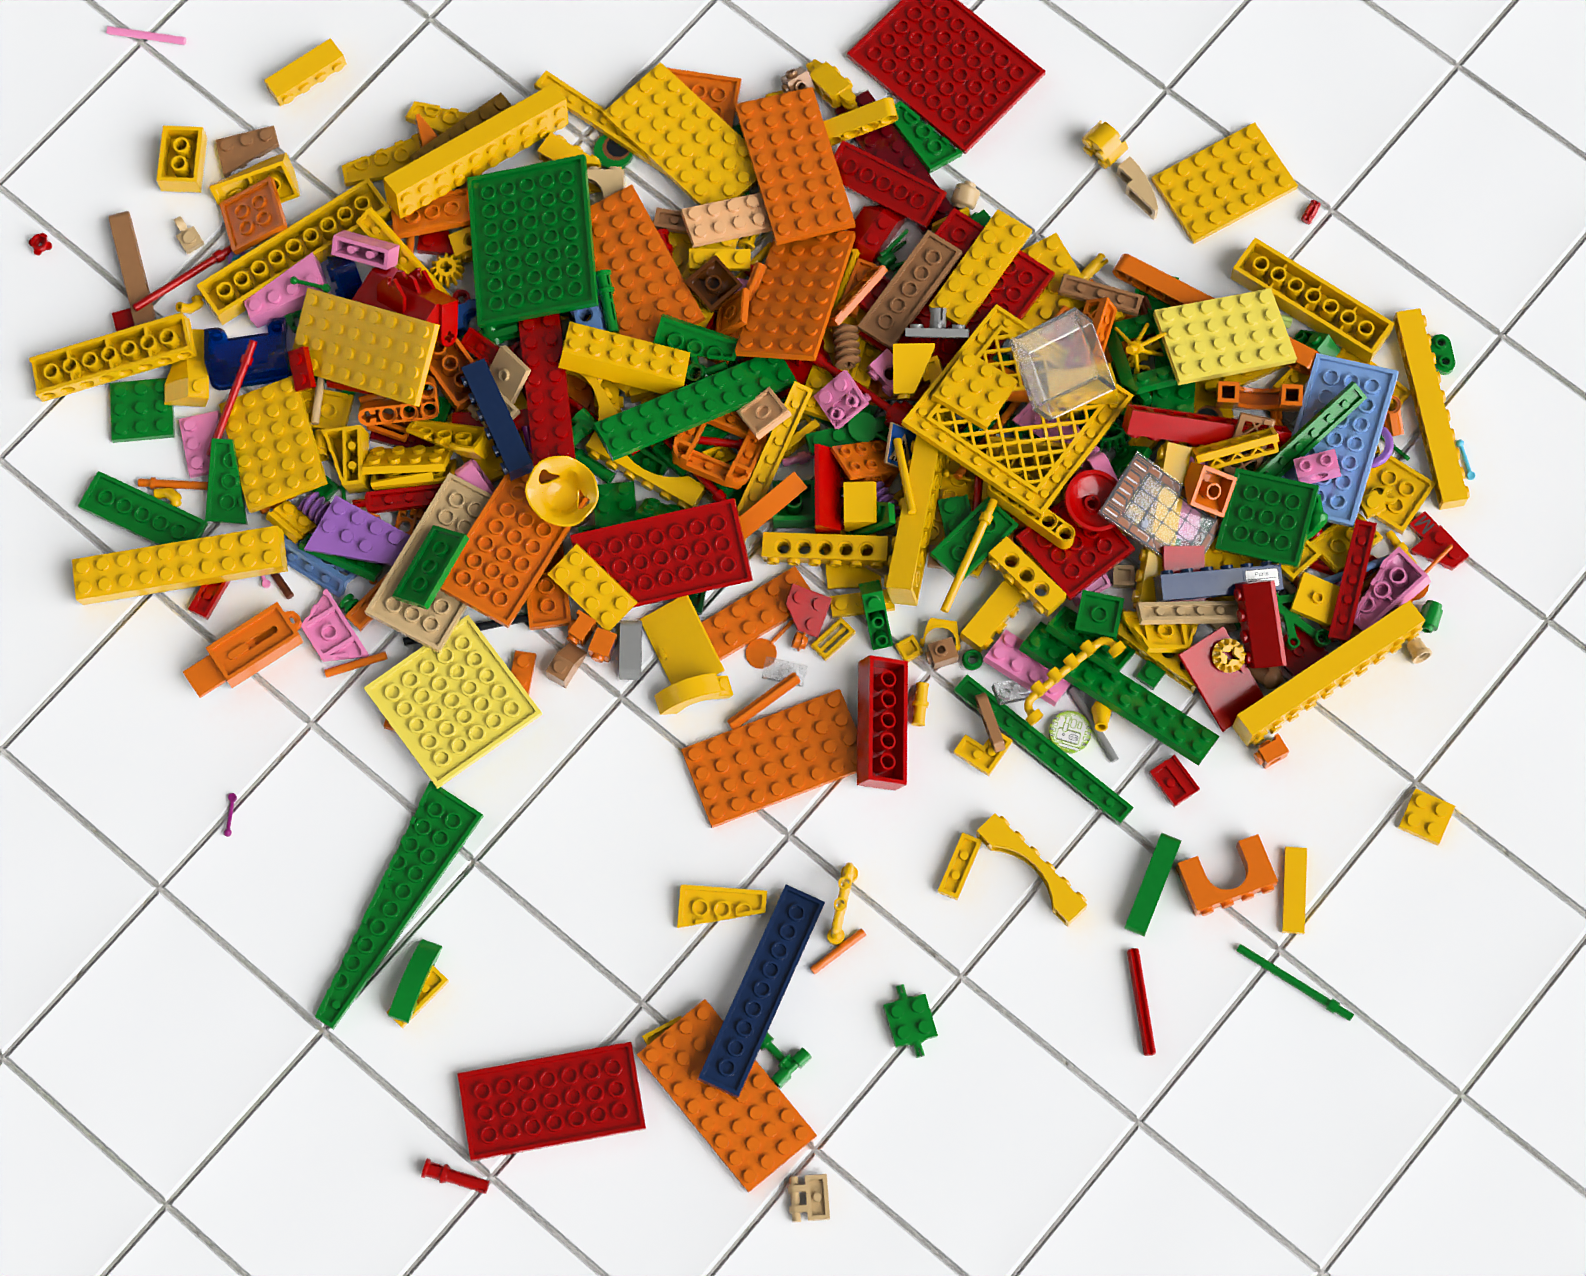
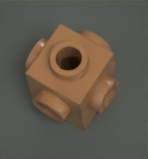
M801 66L788 70L785 76L780 78L783 84L781 88L784 93L810 87L815 88L808 70Z

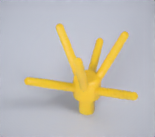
M1149 323L1145 324L1134 341H1131L1118 327L1114 328L1128 344L1126 352L1134 355L1136 374L1140 373L1138 354L1145 353L1160 357L1164 356L1161 352L1144 349L1145 345L1166 336V332H1162L1142 342L1141 339L1150 326Z

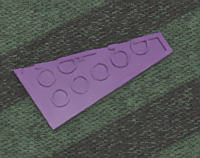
M335 495L304 550L393 566L411 535Z

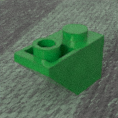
M1300 330L1294 336L1295 340L1316 350L1319 354L1336 357L1341 351L1329 334Z

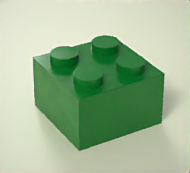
M773 480V488L783 480ZM802 480L808 488L773 516L774 528H815V480Z

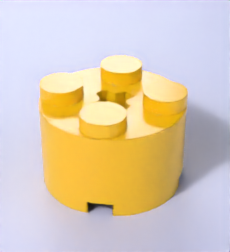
M1102 120L1082 137V142L1085 145L1083 150L1090 157L1092 155L1097 157L1098 164L1104 169L1116 162L1128 150V145L1125 141L1121 143L1119 140L1121 135L1107 122L1102 123Z

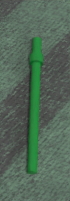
M1240 944L1236 951L1324 1005L1327 1007L1326 1010L1332 1014L1335 1012L1349 1022L1354 1016L1352 1012L1340 1006V1002L1333 998L1332 1000L1244 945Z

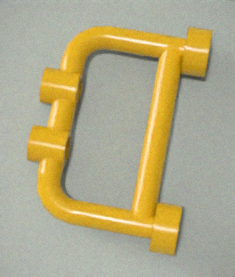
M847 862L841 870V878L838 881L839 894L838 898L834 901L835 912L832 928L827 933L828 942L834 946L840 945L845 939V934L842 930L844 915L847 909L851 885L858 878V870L851 862Z

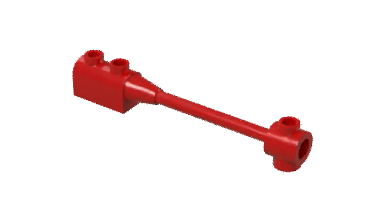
M818 352L816 361H806L825 369L835 377L842 372L829 363L820 352ZM790 360L798 367H801L805 360ZM854 380L863 395L868 393L871 397L870 401L887 412L884 423L888 428L890 422L903 426L901 425L903 419L913 408L911 404L903 401L901 404L895 402L893 405H890Z

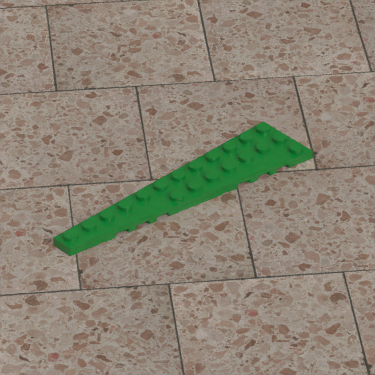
M432 781L429 782L419 802L418 809L400 841L396 854L393 855L389 868L386 870L361 921V925L352 939L351 946L348 952L345 953L342 964L335 974L331 986L327 990L315 1015L317 1020L332 1030L341 1021L484 817L482 813L443 788L437 789Z

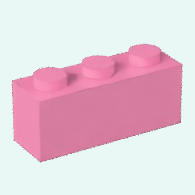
M343 230L333 235L331 255L387 270L397 265L400 245Z

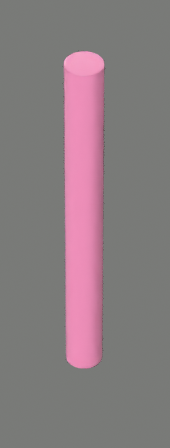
M107 27V34L181 45L186 44V37Z

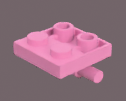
M843 370L814 395V398L835 429L843 427L869 405L871 400L868 393L863 395L846 370Z

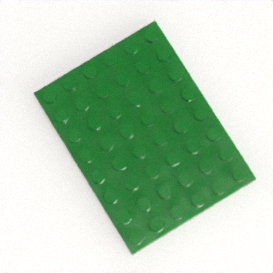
M584 154L467 177L477 325L479 328L599 306L587 162Z

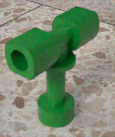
M767 1032L760 1050L764 1051L767 1049L780 1062L777 1066L779 1070L771 1079L781 1089L791 1079V1074L797 1068L802 1069L812 1059V1056L803 1047L793 1057L790 1054L785 1056L772 1043L774 1038Z

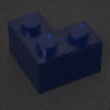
M335 255L328 256L329 264H326V268L331 282H336L338 288L335 289L336 296L352 300L362 285L355 261Z

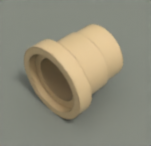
M1419 637L1409 641L1406 645L1414 664L1421 663L1432 655L1430 648H1427Z

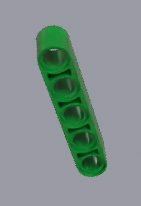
M1161 832L1124 929L1145 937L1182 840Z

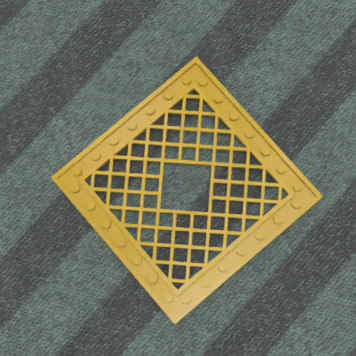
M996 304L903 419L901 425L1041 518L1120 416L1127 404L1130 403L1134 395L1117 384L1119 404L1088 406L1082 404L1079 407H1072L1071 404H1067L1068 408L1057 409V405L1052 402L1053 410L1043 411L1041 402L1052 400L1050 396L1040 397L1038 389L1049 388L1048 372L1067 370L1065 366L1070 352ZM1009 339L1010 347L1000 348L998 340ZM995 341L996 349L988 350ZM964 349L979 358L983 356L986 362H988L987 354L997 353L999 362L989 364L994 367L1000 366L1003 372H1005L1004 366H1015L1016 373L1008 374L1018 380L1019 386L1015 387L1013 391L1035 390L1042 424L1002 429L998 412L993 421L997 420L998 429L973 432L971 422L966 419L956 420L955 413L947 408H942L941 404L932 400V396ZM1026 350L1028 359L1017 360L1015 351ZM1012 352L1013 360L1003 361L1001 353ZM1077 358L1074 363L1081 362V360ZM1043 362L1045 370L1034 371L1033 363ZM1029 363L1030 372L1020 373L1018 364ZM1046 375L1048 383L1037 384L1036 376ZM1031 376L1033 385L1023 386L1021 377ZM1096 409L1093 415L1089 418L1087 410ZM1083 411L1085 419L1075 420L1073 412ZM950 412L952 421L941 422L940 413ZM1069 412L1071 421L1060 422L1058 413ZM1055 414L1056 423L1046 424L1044 415ZM968 424L969 432L958 433L957 425ZM1085 424L1077 433L1076 425ZM953 425L954 432H952L945 426ZM1072 425L1074 434L1063 435L1062 426ZM1057 427L1059 436L1049 437L1047 428ZM1043 429L1045 437L1034 439L1032 430ZM1028 430L1030 439L1020 440L1018 431ZM1014 432L1016 441L1005 442L1003 433ZM1000 434L1001 442L990 443L989 435ZM985 435L987 444L976 445L974 436ZM970 437L972 444H970L963 438ZM1073 439L1066 448L1064 440ZM1060 440L1062 449L1051 450L1050 441ZM1046 442L1048 451L1037 452L1035 443ZM1031 444L1033 452L1022 453L1021 445ZM1017 445L1019 454L1008 455L1006 446ZM1002 447L1004 456L993 457L992 448ZM988 448L989 456L979 449ZM1062 454L1054 463L1053 455ZM1049 455L1050 464L1040 465L1038 456ZM1034 457L1036 466L1025 467L1024 458ZM1020 458L1021 467L1011 469L1009 460ZM1005 460L1006 467H1004L997 461ZM1050 469L1043 478L1041 470ZM1037 470L1039 479L1028 480L1026 471ZM1016 472H1023V477H1024V479H1022L1021 477H1019V476L1016 475L1015 473H1016Z

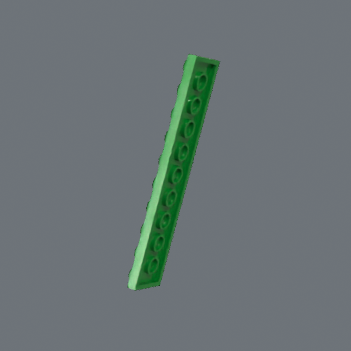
M755 357L594 423L593 428L611 460L614 461L736 411L754 400L756 396L768 387L777 394L791 388L793 382H797L784 359Z
M1040 621L1021 644L1019 650L1049 670L1054 667L1060 669L1065 665L1063 660L1069 654L1073 653L1076 656L1079 652L1071 649L1068 645L1046 632L1047 625ZM1087 658L1063 678L1198 766L1220 737L1121 672L1114 676Z

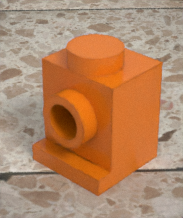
M578 609L576 612L577 619H573L567 628L569 631L566 639L573 645L579 644L584 647L596 630L597 622Z
M1277 733L1274 735L1272 742L1267 740L1260 744L1258 751L1253 756L1259 765L1262 764L1264 769L1286 758L1289 750Z

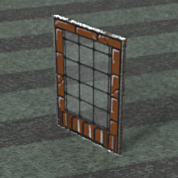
M1138 451L1134 454L1129 464H1127L1126 469L1097 513L1161 559L1162 546H1204L1206 554L1218 535L1223 520L1222 517L1188 505L1184 484Z

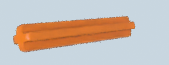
M792 672L727 720L729 726L732 729L742 726L801 682L800 678L795 672Z

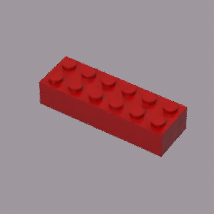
M869 655L858 662L857 785L895 791L907 785L908 661Z

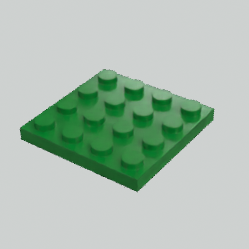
M1236 468L1234 477H1237V481L1222 520L1215 549L1299 568L1320 487L1314 484Z

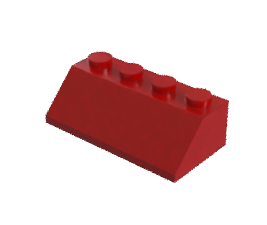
M814 444L815 534L841 535V530H845L844 517H840V509H844V497H840V489H844V477H840V469L842 467L830 451L831 447Z
M1258 579L1235 583L1234 598L1238 603L1237 619L1241 623L1240 639L1244 644V651L1246 653L1245 664L1248 668L1254 669L1286 666L1275 580Z

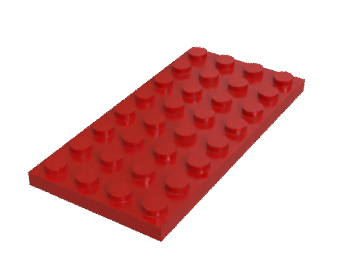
M735 498L570 535L573 547L578 544L638 602L634 607L753 581Z
M632 1042L457 1073L471 1162L646 1130Z

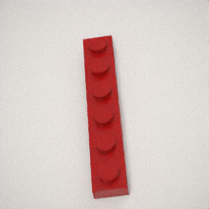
M1356 519L1330 626L1329 640L1346 643L1351 638L1377 523Z

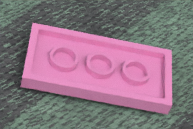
M1005 630L985 655L983 662L1032 692L1030 687L1038 680L1042 683L1048 679L1046 674L1050 670L1021 652L1019 648L1024 640ZM1062 679L1048 689L1040 698L1055 706L1071 683Z

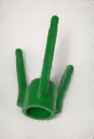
M908 229L904 230L876 258L880 266L884 265L887 270L890 268L891 271H894L903 265L906 260L895 264L897 258L894 254L907 243L904 240L898 244L909 232Z

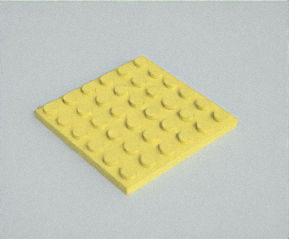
M469 615L457 623L440 654L426 646H422L364 687L371 700L437 789L542 715L541 710Z

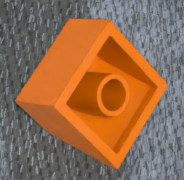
M1191 462L1184 480L1188 505L1224 518L1237 477L1203 464Z

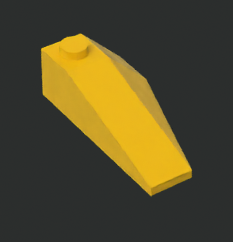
M192 329L197 352L196 357L172 363L164 385V405L206 407L209 399L206 330Z

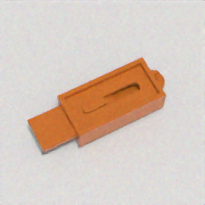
M276 602L207 646L206 650L209 655L183 671V674L199 698L205 696L226 681L231 688H234L303 643L298 633L302 625L301 618L294 611L284 612L279 603ZM293 618L295 623H292L290 619Z

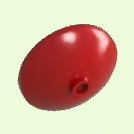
M1086 470L1073 477L1068 483L1064 494L1065 508L1072 521L1082 529L1091 532H1103L1114 527L1116 523L1102 514L1100 510L1118 484V481L1108 473L1100 470ZM1088 502H1091V503H1092V505H1093L1092 508H1090V507L1088 506V504H1087Z

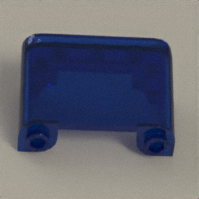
M286 317L275 318L269 321L267 324L268 333L228 338L227 333L221 328L204 329V362L212 387L217 390H229L232 388L241 364L239 362L242 354H245L250 340L258 343L252 356L254 360L247 369L241 388L274 383L292 376L288 351H291Z

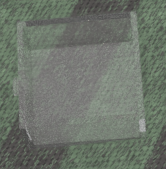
M1076 307L1009 340L1033 411L1048 421L1116 389L1092 320Z

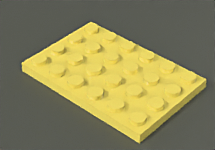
M1271 288L1154 310L1153 316L1159 333L1166 332V336L1161 339L1178 385L1292 364L1297 360Z

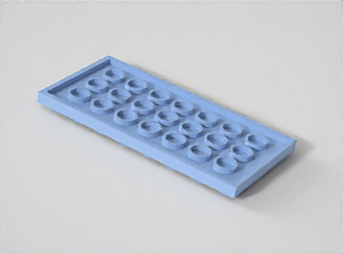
M1317 353L1292 436L1352 381L1367 396L1366 400L1305 455L1335 449L1341 477L1313 484L1320 487L1318 494L1321 495L1323 511L1328 514L1327 522L1354 528L1399 372L1393 369ZM1295 465L1281 478L1298 481Z

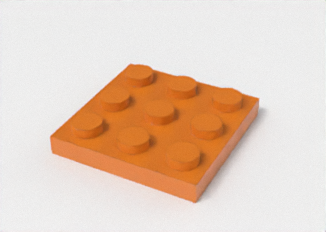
M271 176L219 203L231 249L236 255L288 228L276 184Z

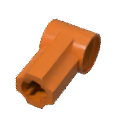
M1392 396L1391 400L1394 402V408L1390 411L1388 410L1384 427L1389 430L1392 436L1403 435L1404 430L1400 411L1401 401L1398 397Z

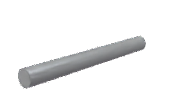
M1077 687L1071 688L1069 690L1071 696L1084 717L1089 721L1092 731L1112 763L1117 761L1119 757L1104 732H1099L1095 729L1092 713Z

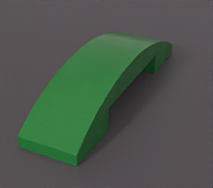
M424 939L420 941L399 983L388 1017L409 1024L433 965L435 966L443 948L441 945Z

